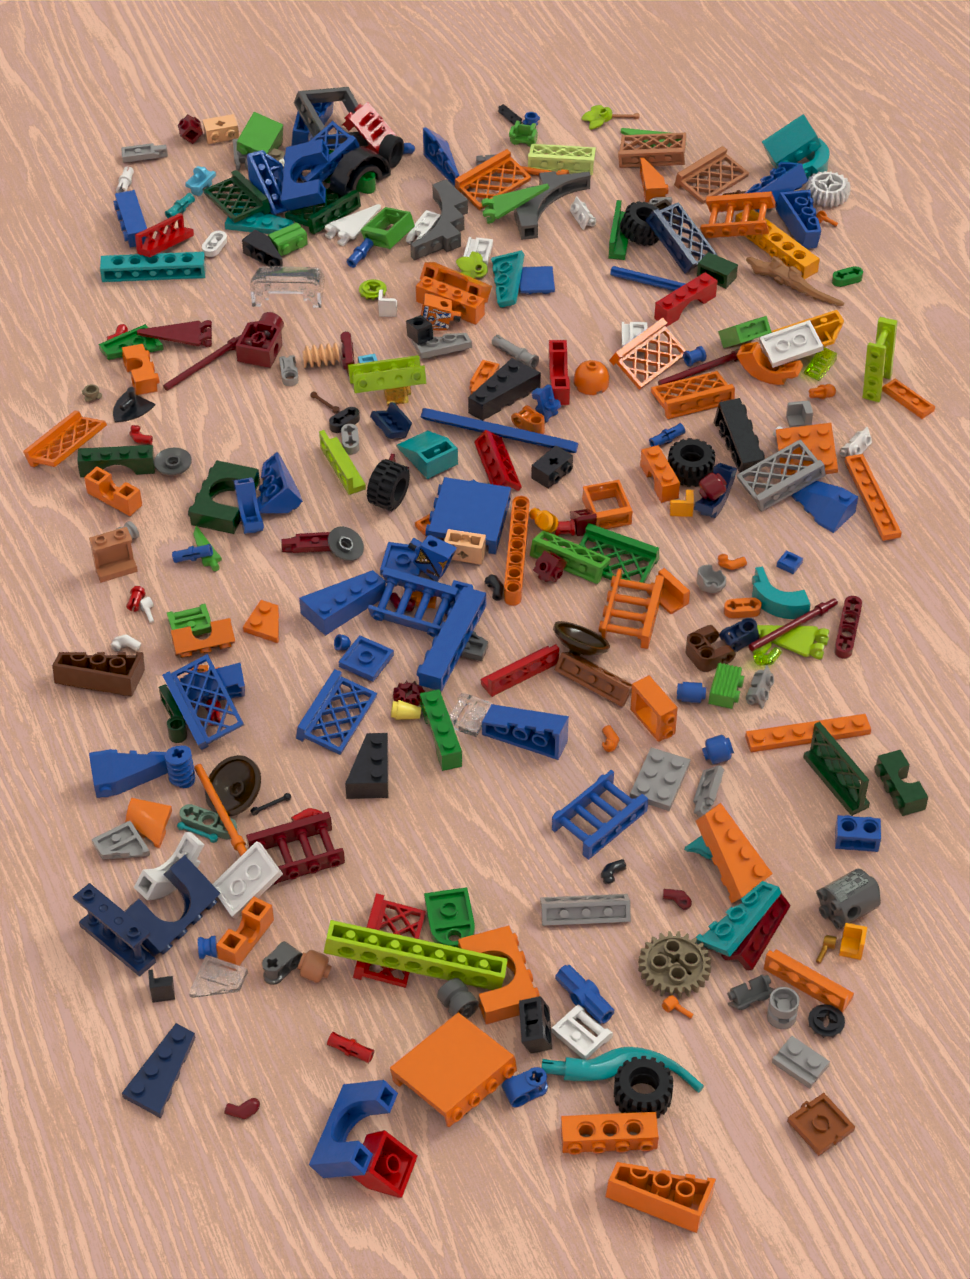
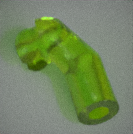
M774 647L768 655H764L763 652H756L753 655L754 662L758 666L772 665L782 652L778 647Z

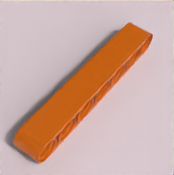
M517 496L512 501L504 582V601L511 606L518 605L522 600L530 506L529 499L525 496Z

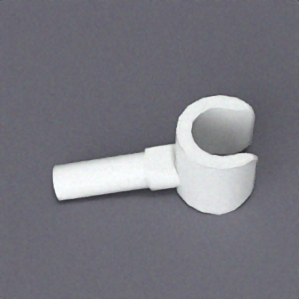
M148 596L140 601L141 610L145 611L149 623H153L154 619L150 608L154 607V604Z

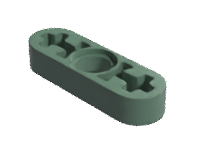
M193 804L184 805L180 809L181 822H184L186 826L208 834L215 833L222 839H231L227 830H224L226 828L218 813ZM230 818L231 821H232V823H233V825H234V827H235V829L237 830V823H236V821H235L234 819ZM206 819L214 820L211 825L203 824V821Z

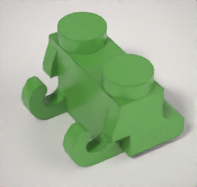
M516 121L515 126H512L509 132L511 143L514 145L525 143L529 147H531V144H536L538 137L536 123H532L530 126Z

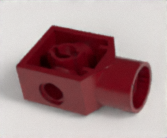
M265 312L259 321L247 323L235 345L237 362L267 368L272 367L283 345L281 331L284 327V322L279 315L273 312Z

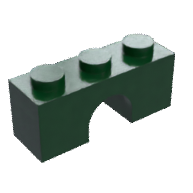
M900 749L879 755L874 770L877 777L881 778L885 791L891 795L894 807L899 809L902 816L926 810L928 795L920 781L907 783L901 780L907 778L910 764Z

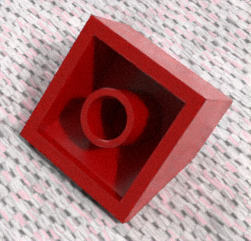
M386 1130L367 1134L363 1145L373 1156L365 1175L351 1177L367 1189L402 1198L418 1155Z

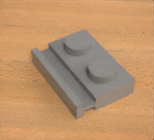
M793 1036L788 1039L778 1054L772 1059L774 1065L809 1089L830 1064L829 1060Z

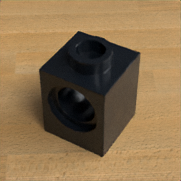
M422 315L406 321L407 336L415 343L420 345L433 339L432 323Z

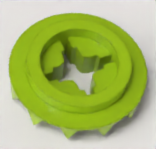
M376 279L364 281L359 286L361 297H365L366 300L371 298L374 301L375 298L378 299L379 290H383V296H385L387 291L386 284Z

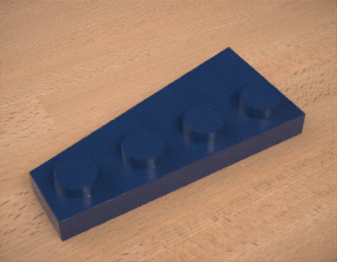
M175 1023L124 1089L122 1097L161 1118L164 1113L165 1104L169 1101L172 1094L171 1090L174 1083L179 1078L180 1069L183 1063H185L194 1043L195 1033Z

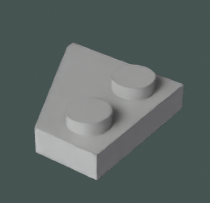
M131 821L92 839V844L102 860L150 855V850Z

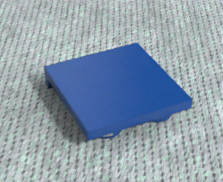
M553 266L522 268L520 293L530 295L533 293L549 294L550 292H555Z

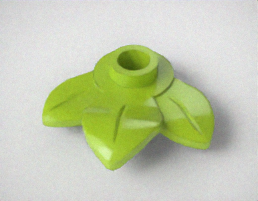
M595 105L591 107V111L584 113L581 119L582 121H589V129L592 130L611 120L613 112L609 107Z
M472 251L469 257H460L456 260L457 266L462 270L460 273L474 279L483 278L488 272V267L478 252Z

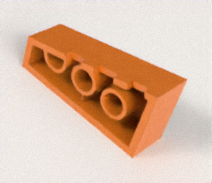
M721 803L696 820L706 847H709L712 853L713 863L717 865L722 876L720 879L730 894L728 897L731 904L744 897L760 882L773 874Z
M617 1162L608 1180L606 1197L697 1233L712 1198L716 1179L707 1177V1180L698 1179L692 1174L680 1176L671 1174V1171L661 1169V1171L657 1172L651 1171L645 1166Z

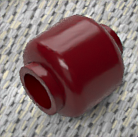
M709 473L699 481L700 490L698 492L703 499L708 498L711 501H715L726 492L725 486L727 483L719 473Z

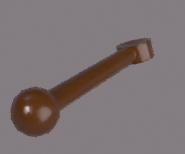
M311 392V398H316L331 408L334 414L340 412L338 406L331 405L319 397L316 392Z

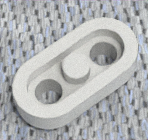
M214 231L202 244V252H204L205 256L214 257L219 254L227 243L226 233Z

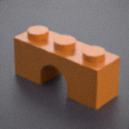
M143 344L122 347L123 363L126 371L131 372V381L135 394L141 395L157 392V384L160 381L158 373H154L155 367L153 361L150 362L149 351L145 350Z
M659 445L641 449L640 466L647 478L653 476L654 491L660 502L679 499L680 481Z
M95 467L84 477L88 494L124 514L131 516L142 506L140 489L127 482L117 487L112 480L111 474L107 471Z
M226 618L210 622L211 635L205 640L195 638L192 634L191 626L171 630L170 634L175 656L180 655L181 658L192 656V652L200 651V654L211 652L214 647H220V650L232 647L231 644L235 643L231 619Z
M255 896L242 910V920L236 931L228 929L216 944L218 960L236 969L274 921L272 905Z

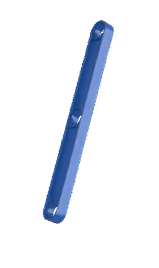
M423 408L420 416L424 420L483 433L485 430H488L503 438L547 448L558 446L569 453H576L579 445L571 440Z

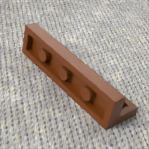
M570 651L561 653L554 671L621 707L625 706L629 695L632 693V683L581 656L572 654Z

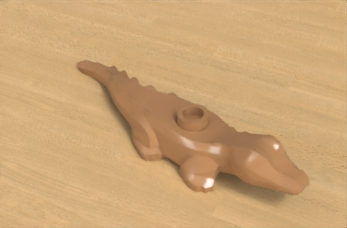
M775 256L772 257L771 263L763 262L753 257L746 258L747 263L751 265L755 274L773 277L774 281L779 285L785 284L799 293L802 292L806 296L813 297L815 300L819 299L822 302H828L837 306L844 305L843 301L815 289L801 277L802 273L793 266H786L782 260Z

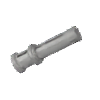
M500 335L492 338V345L513 356L515 360L533 369L538 365L539 357L535 354H530L526 348H519Z

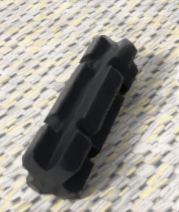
M499 105L498 112L514 125L516 121H520L522 124L520 116L506 105Z

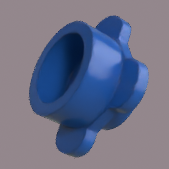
M527 112L522 123L530 126L532 123H536L537 126L540 117L535 112Z

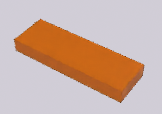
M896 378L882 387L884 393L921 419L935 411L933 404Z

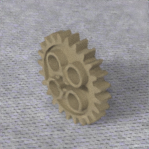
M668 931L667 937L660 933L659 939L652 937L651 943L645 942V948H641L638 971L641 972V979H646V986L653 984V992L658 989L661 990L660 996H663L666 992L669 993V996L677 993L680 999L682 993L685 992L690 997L691 990L698 993L699 986L704 988L705 981L709 980L712 967L711 957H708L709 951L703 950V943L696 944V937L689 940L688 933L684 937H681L680 931L677 932L676 936H673L671 931Z

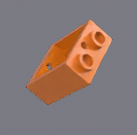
M620 480L583 486L582 500L586 509L588 508L596 513V526L610 529L632 524L633 511ZM615 497L620 507L596 512L592 501Z
M650 675L632 683L630 710L658 742L672 737L676 731L678 707Z

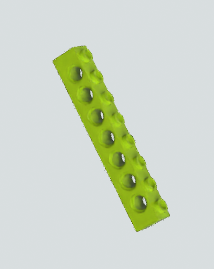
M330 920L323 952L329 955L448 981L460 978L466 985L489 990L502 987L508 959L334 920Z

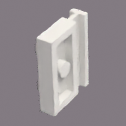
M469 237L463 257H469L472 251L478 252L483 257V262L488 266L493 239L477 237L472 239Z
M622 322V347L647 329V322H630V324Z

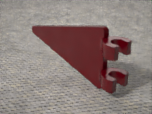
M205 320L202 323L200 321L138 329L137 335L193 346H201L202 344L205 347H212V340H207L212 339V321Z

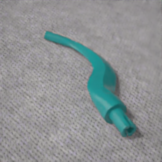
M639 1047L613 1049L590 1060L566 1057L565 1061L542 1059V1069L546 1074L564 1076V1080L596 1081L615 1076L619 1066L623 1067V1062L626 1060L631 1062L632 1057H637V1059H641V1056H646V1059L654 1057L657 1063L662 1061L665 1064L664 1068H669V1070L678 1074L698 1093L704 1088L701 1082L674 1060L658 1052Z

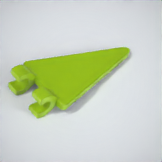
M757 625L759 631V638H761L760 630L770 629L771 632H773L774 630L782 626ZM798 626L771 641V643L804 657L811 655L821 660L824 655V645H827L829 641V630L825 628L818 630L816 626Z

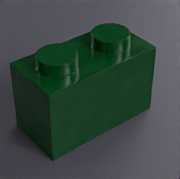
M708 252L698 262L697 277L706 272L717 280L718 286L727 289L737 278L738 264Z

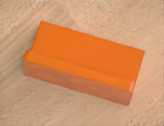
M665 568L658 571V575L664 576V589L660 605L667 612L673 614L689 604L690 590Z

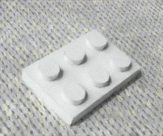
M810 320L759 337L760 344L773 368L823 351V344Z
M256 841L212 885L221 893L218 898L231 917L237 919L253 896L259 898L283 873L263 845Z

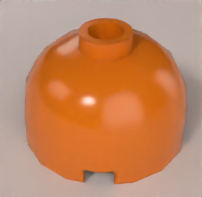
M584 361L575 370L574 386H577V390L586 395H597L599 391L603 393L609 387L610 376L608 369L599 361Z

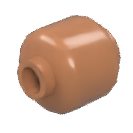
M309 950L307 953L303 952L297 969L300 970L301 977L318 983L322 980V977H328L332 966L328 965L329 957L315 950Z

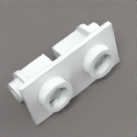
M576 196L570 208L572 215L582 230L586 226H595L596 218L590 214L585 202L580 201Z
M868 427L863 431H857L849 440V443L840 449L842 457L862 454L872 443Z

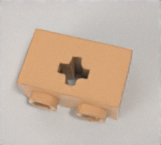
M234 114L202 120L207 144L239 138L238 124Z
M448 529L444 542L457 547L452 560L482 565L486 552V535Z

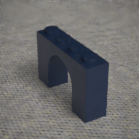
M185 855L178 859L164 873V876L178 889L184 900V912L178 921L167 922L159 919L140 899H137L124 911L150 932V936L141 944L153 956L160 952L164 955L173 946L171 942L175 938L179 940L188 932L186 927L190 923L192 925L196 924L203 917L200 913L205 908L210 910L218 902L215 898L221 894Z

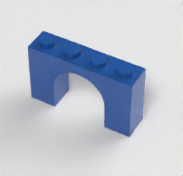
M322 139L286 147L280 200L288 211L325 203L326 188L319 179L297 183L299 175L306 168L328 162L329 148Z
M385 1080L343 1084L309 1166L322 1178L365 1175L373 1154L360 1141L346 1142L347 1136L352 1128L363 1118L370 1115L390 1113L398 1093Z

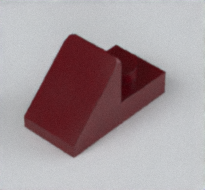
M588 508L570 511V519H574L576 535L584 536L588 523L596 525V513Z

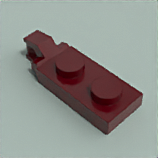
M330 532L300 533L291 538L281 539L282 552L331 551L328 545V535Z

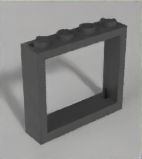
M349 87L298 91L294 105L313 138L325 127L312 104L342 101L347 111L354 114V109L359 104ZM359 132L348 133L357 139L359 146L369 145ZM339 138V144L345 142L347 138ZM328 139V144L336 143V139Z

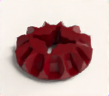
M406 680L404 684L399 683L398 687L394 688L393 699L396 702L401 700L419 706L420 693H424L425 690L416 681L409 683ZM412 691V694H409L406 698V693Z

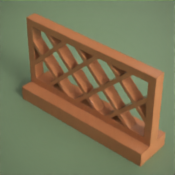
M686 132L622 135L620 150L618 151L619 167H640V158H644L652 166L685 165Z
M721 146L678 172L674 185L678 189L683 187L699 202L704 204L706 203L707 196L719 195L748 177L749 172L727 155V149ZM727 161L730 166L722 165V162ZM719 169V173L710 172V170ZM722 170H729L730 174L722 173ZM733 171L740 172L741 175H734ZM699 176H708V180L699 179ZM710 177H718L719 181L710 180ZM722 178L730 179V182H723ZM688 183H696V187L690 186ZM699 184H707L708 188L699 187ZM710 185L719 186V188L712 189L710 188ZM699 192L708 193V195L703 197Z

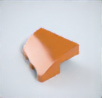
M131 798L125 822L131 821L140 836L143 838L147 837L156 848H160L166 834L165 827L171 816L172 806Z

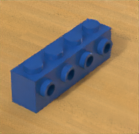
M131 190L115 193L116 200L113 201L118 221L120 222L121 231H123L124 241H128L130 248L136 247L135 234L147 229L136 192ZM145 236L142 237V245H143L144 242H145V239H146Z

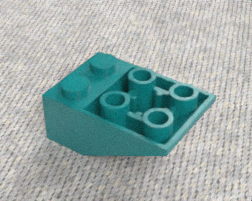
M427 430L397 444V448L426 479L458 465V448L447 437Z

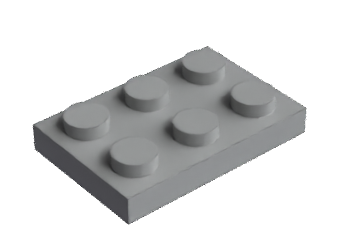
M651 747L630 792V798L636 799L643 794L648 798V805L670 811L690 766L691 759Z

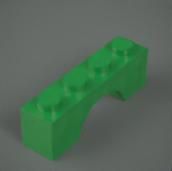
M440 689L420 693L421 712L425 724H429L432 731L436 754L442 771L462 767V750Z

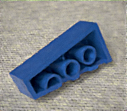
M334 102L313 103V108L323 125H325L333 114ZM297 112L293 127L291 146L307 143L313 138L299 112Z
M811 191L780 192L776 211L795 240L806 249L817 248L822 231L819 220L816 218V209L813 207L814 202L813 198H811Z

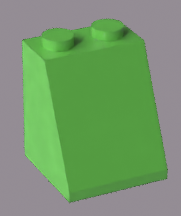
M253 112L237 140V151L247 155L263 150L268 154L274 148L278 149L283 143V124Z

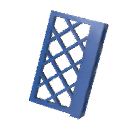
M334 121L329 123L309 142L322 139L325 140L324 142L329 149L335 148V150L329 154L327 163L306 168L305 170H311V172L305 177L302 175V172L299 178L303 182L319 179L322 183L334 172L344 154L360 147L357 139L353 135L350 136ZM332 128L337 130L336 134L328 135ZM339 138H347L345 142L339 144ZM328 139H336V143L328 144Z
M208 654L172 673L169 671L162 675L201 750L209 747L208 744L244 726ZM207 661L209 665L207 675L197 672L199 665ZM185 672L192 674L188 684L180 682L178 676ZM195 675L205 678L202 688L192 685ZM209 679L218 682L216 692L206 689ZM190 689L201 691L197 702L189 700ZM204 693L214 695L211 705L201 703ZM218 696L226 698L227 704L225 709L214 707ZM199 706L209 709L206 719L197 716ZM213 710L223 712L220 723L210 720ZM227 714L235 716L238 721L231 726L224 724ZM208 724L219 726L217 733L208 737L206 733Z
M334 669L298 725L296 739L302 742L304 739H307L341 755L376 699L377 693L342 677V672ZM343 684L349 687L351 692L342 694L340 687ZM364 694L370 698L368 701L360 702L358 695ZM354 697L356 703L346 705L344 698ZM340 699L342 706L332 708L331 701ZM358 708L360 715L351 717L349 710ZM345 711L347 718L337 720L335 713ZM331 714L333 721L323 723L321 717ZM349 723L351 729L341 731L340 724ZM336 726L338 732L328 734L326 727ZM322 729L324 736L317 737L311 733L313 730ZM340 737L342 744L338 747L332 744L330 739Z

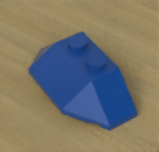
M263 150L247 154L249 179L268 198L271 214L276 215L288 211L280 200L282 195L281 183L283 181L282 163L266 154Z

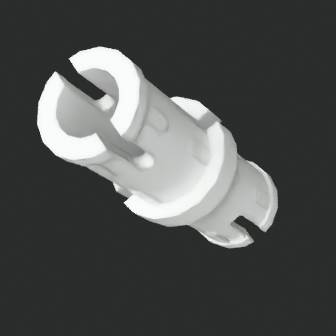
M127 166L123 169V173L118 179L117 193L126 192L128 186L131 185V178L134 174L133 168L129 167L127 171Z

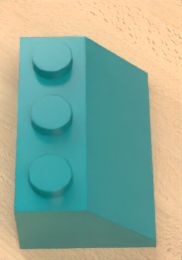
M804 114L762 141L769 160L776 169L779 168L778 164L780 162L797 163L821 147L817 134Z

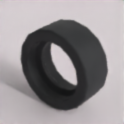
M388 134L380 144L378 154L388 161L391 168L396 167L404 152L403 139Z

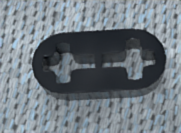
M348 407L329 419L330 430L334 433H341V428L345 424H357L360 420L359 410L356 407Z

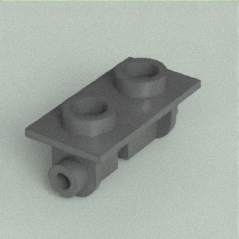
M760 975L749 980L751 988L749 990L746 983L731 988L730 992L727 993L731 1001L728 1005L738 1010H743L750 1007V1003L770 998V994L775 990L769 987L771 983L770 977L768 975Z

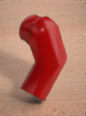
M125 324L118 325L115 334L107 336V340L128 332L127 326Z
M138 425L130 427L131 431H129V434L134 442L152 445L153 436L143 435Z
M307 808L292 816L291 820L293 822L321 814L322 811Z

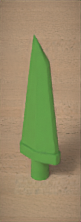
M196 525L193 535L197 547L210 544ZM212 546L213 555L202 557V564L204 567L211 566L213 571H218L220 568L218 562L222 558Z

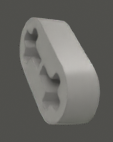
M345 424L341 428L343 448L347 454H356L359 451L358 428L354 424Z

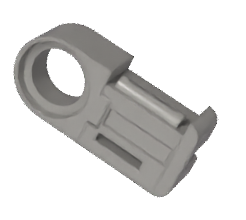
M290 355L288 358H285V356L279 357L283 384L295 386L299 381L297 367L295 366V356ZM288 376L294 377L293 379H286Z

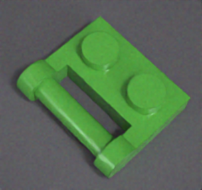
M205 603L200 604L199 607L175 613L173 611L166 612L171 630L191 626L193 636L211 632V619Z

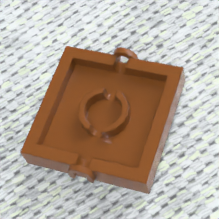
M822 1093L811 1102L805 1101L801 1105V1109L790 1115L787 1121L818 1156L832 1146H836L838 1142H842L845 1137L855 1130V1125L825 1093Z

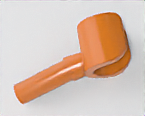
M822 210L816 214L819 223L824 220L834 226L838 225L837 222L827 217L825 211Z
M671 995L663 1000L662 1008L666 1012L676 1009L690 1019L693 1017L694 1014L683 1008L675 996Z

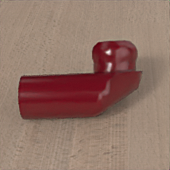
M394 592L389 600L397 610L401 599ZM409 599L405 612L414 610L415 601L413 599Z

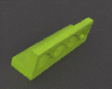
M325 430L319 431L320 448L348 495L366 490L365 482L337 437L329 439Z

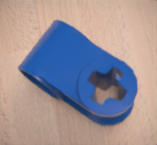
M534 1067L506 1079L501 1087L511 1106L514 1108L520 1107L546 1094L548 1091L547 1075L542 1068Z

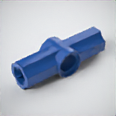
M564 965L555 975V980L570 994L572 1002L576 1006L580 1005L599 1024L608 1022L615 1009L600 995L594 982L589 979L585 980L571 965Z

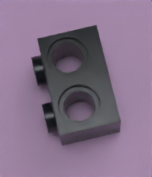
M541 996L520 1000L522 1044L531 1054L551 1050L552 1036L549 1006Z

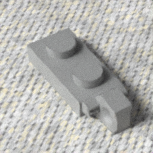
M154 143L121 148L123 163L168 156L166 145L155 146Z
M720 765L703 770L693 800L695 803L694 813L699 817L711 810L710 806L714 804L724 772Z

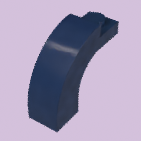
M723 463L715 465L713 473H719L727 483L725 486L726 492L715 501H711L708 498L703 499L702 497L695 503L694 510H697L701 515L716 518L727 501L737 468Z

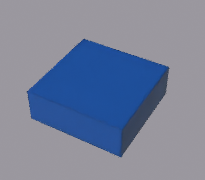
M786 550L777 561L776 567L794 574L803 563V558Z

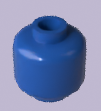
M724 735L707 739L705 741L706 747L702 748L705 760L710 759L712 764L728 761L731 759V754L734 753L729 737L726 738Z

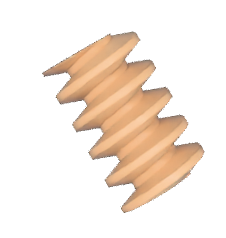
M327 343L325 349L320 344L318 349L315 345H312L310 350L308 345H306L304 351L302 350L304 368L307 367L308 363L311 367H314L315 362L318 367H321L322 361L325 366H328L329 361H331L332 365H335L336 360L340 364L337 343L333 344V348Z

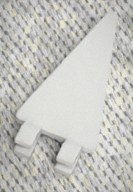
M377 204L330 222L325 226V230L328 231L325 237L332 239L338 232L337 236L341 239L337 243L341 246L346 245L349 239H355L360 234L361 229L379 212L381 205Z

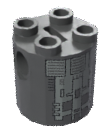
M855 869L816 891L821 905L819 907L821 916L824 919L829 918L838 930L843 928L845 923H852L881 905L880 888L877 881L862 869Z

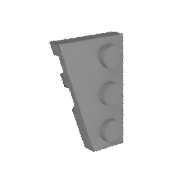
M467 333L444 334L443 337H435L433 335L432 340L420 345L411 339L421 359L472 348V341Z

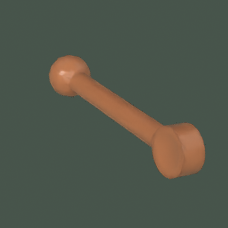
M612 114V118L639 119L640 114Z

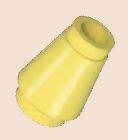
M398 700V702L393 701L391 709L392 718H395V720L420 719L421 707Z

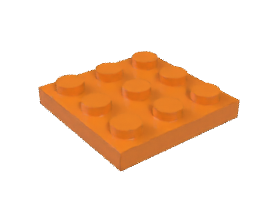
M832 423L776 429L778 451L801 439L817 460H821L824 463L825 474L838 473ZM798 447L793 450L792 454L802 455L803 450ZM779 458L780 463L786 464L787 458ZM790 459L789 464L799 465L800 460ZM804 460L802 466L808 467L813 462ZM780 468L781 474H783L784 469ZM788 469L786 475L792 476L797 473V470Z

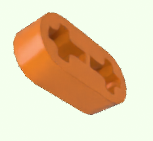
M752 597L729 599L724 604V614L728 618L733 619L757 617L761 613L762 603L759 599Z

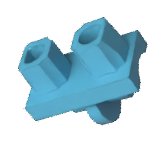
M197 166L193 170L194 175L185 185L191 189L192 194L200 196L203 193L204 187L207 188L212 185V179L216 176V172L208 171L206 167Z

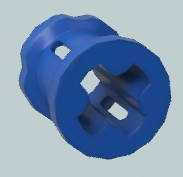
M698 346L690 352H683L684 362L689 367L698 361H705L707 357L702 346Z

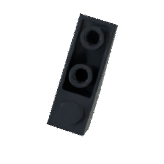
M254 230L242 239L244 254L283 273L282 257L267 235Z

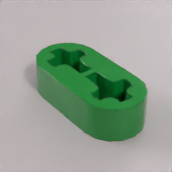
M857 266L837 270L833 273L832 284L837 287H844L862 281L864 271Z

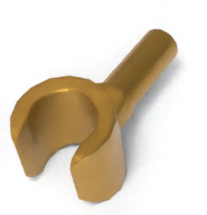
M831 935L824 937L823 946L816 959V963L821 964L827 948L835 949L837 937Z

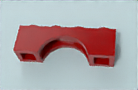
M705 272L655 302L654 319L659 321L661 318H664L667 322L665 326L668 327L679 320L685 307L693 300L697 299L703 304L716 297L717 280Z
M549 340L550 385L552 386L554 398L559 400L561 405H569L570 382L567 363V340Z

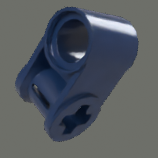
M745 618L732 626L724 628L720 632L719 637L735 652H738L759 639L757 622L752 618Z

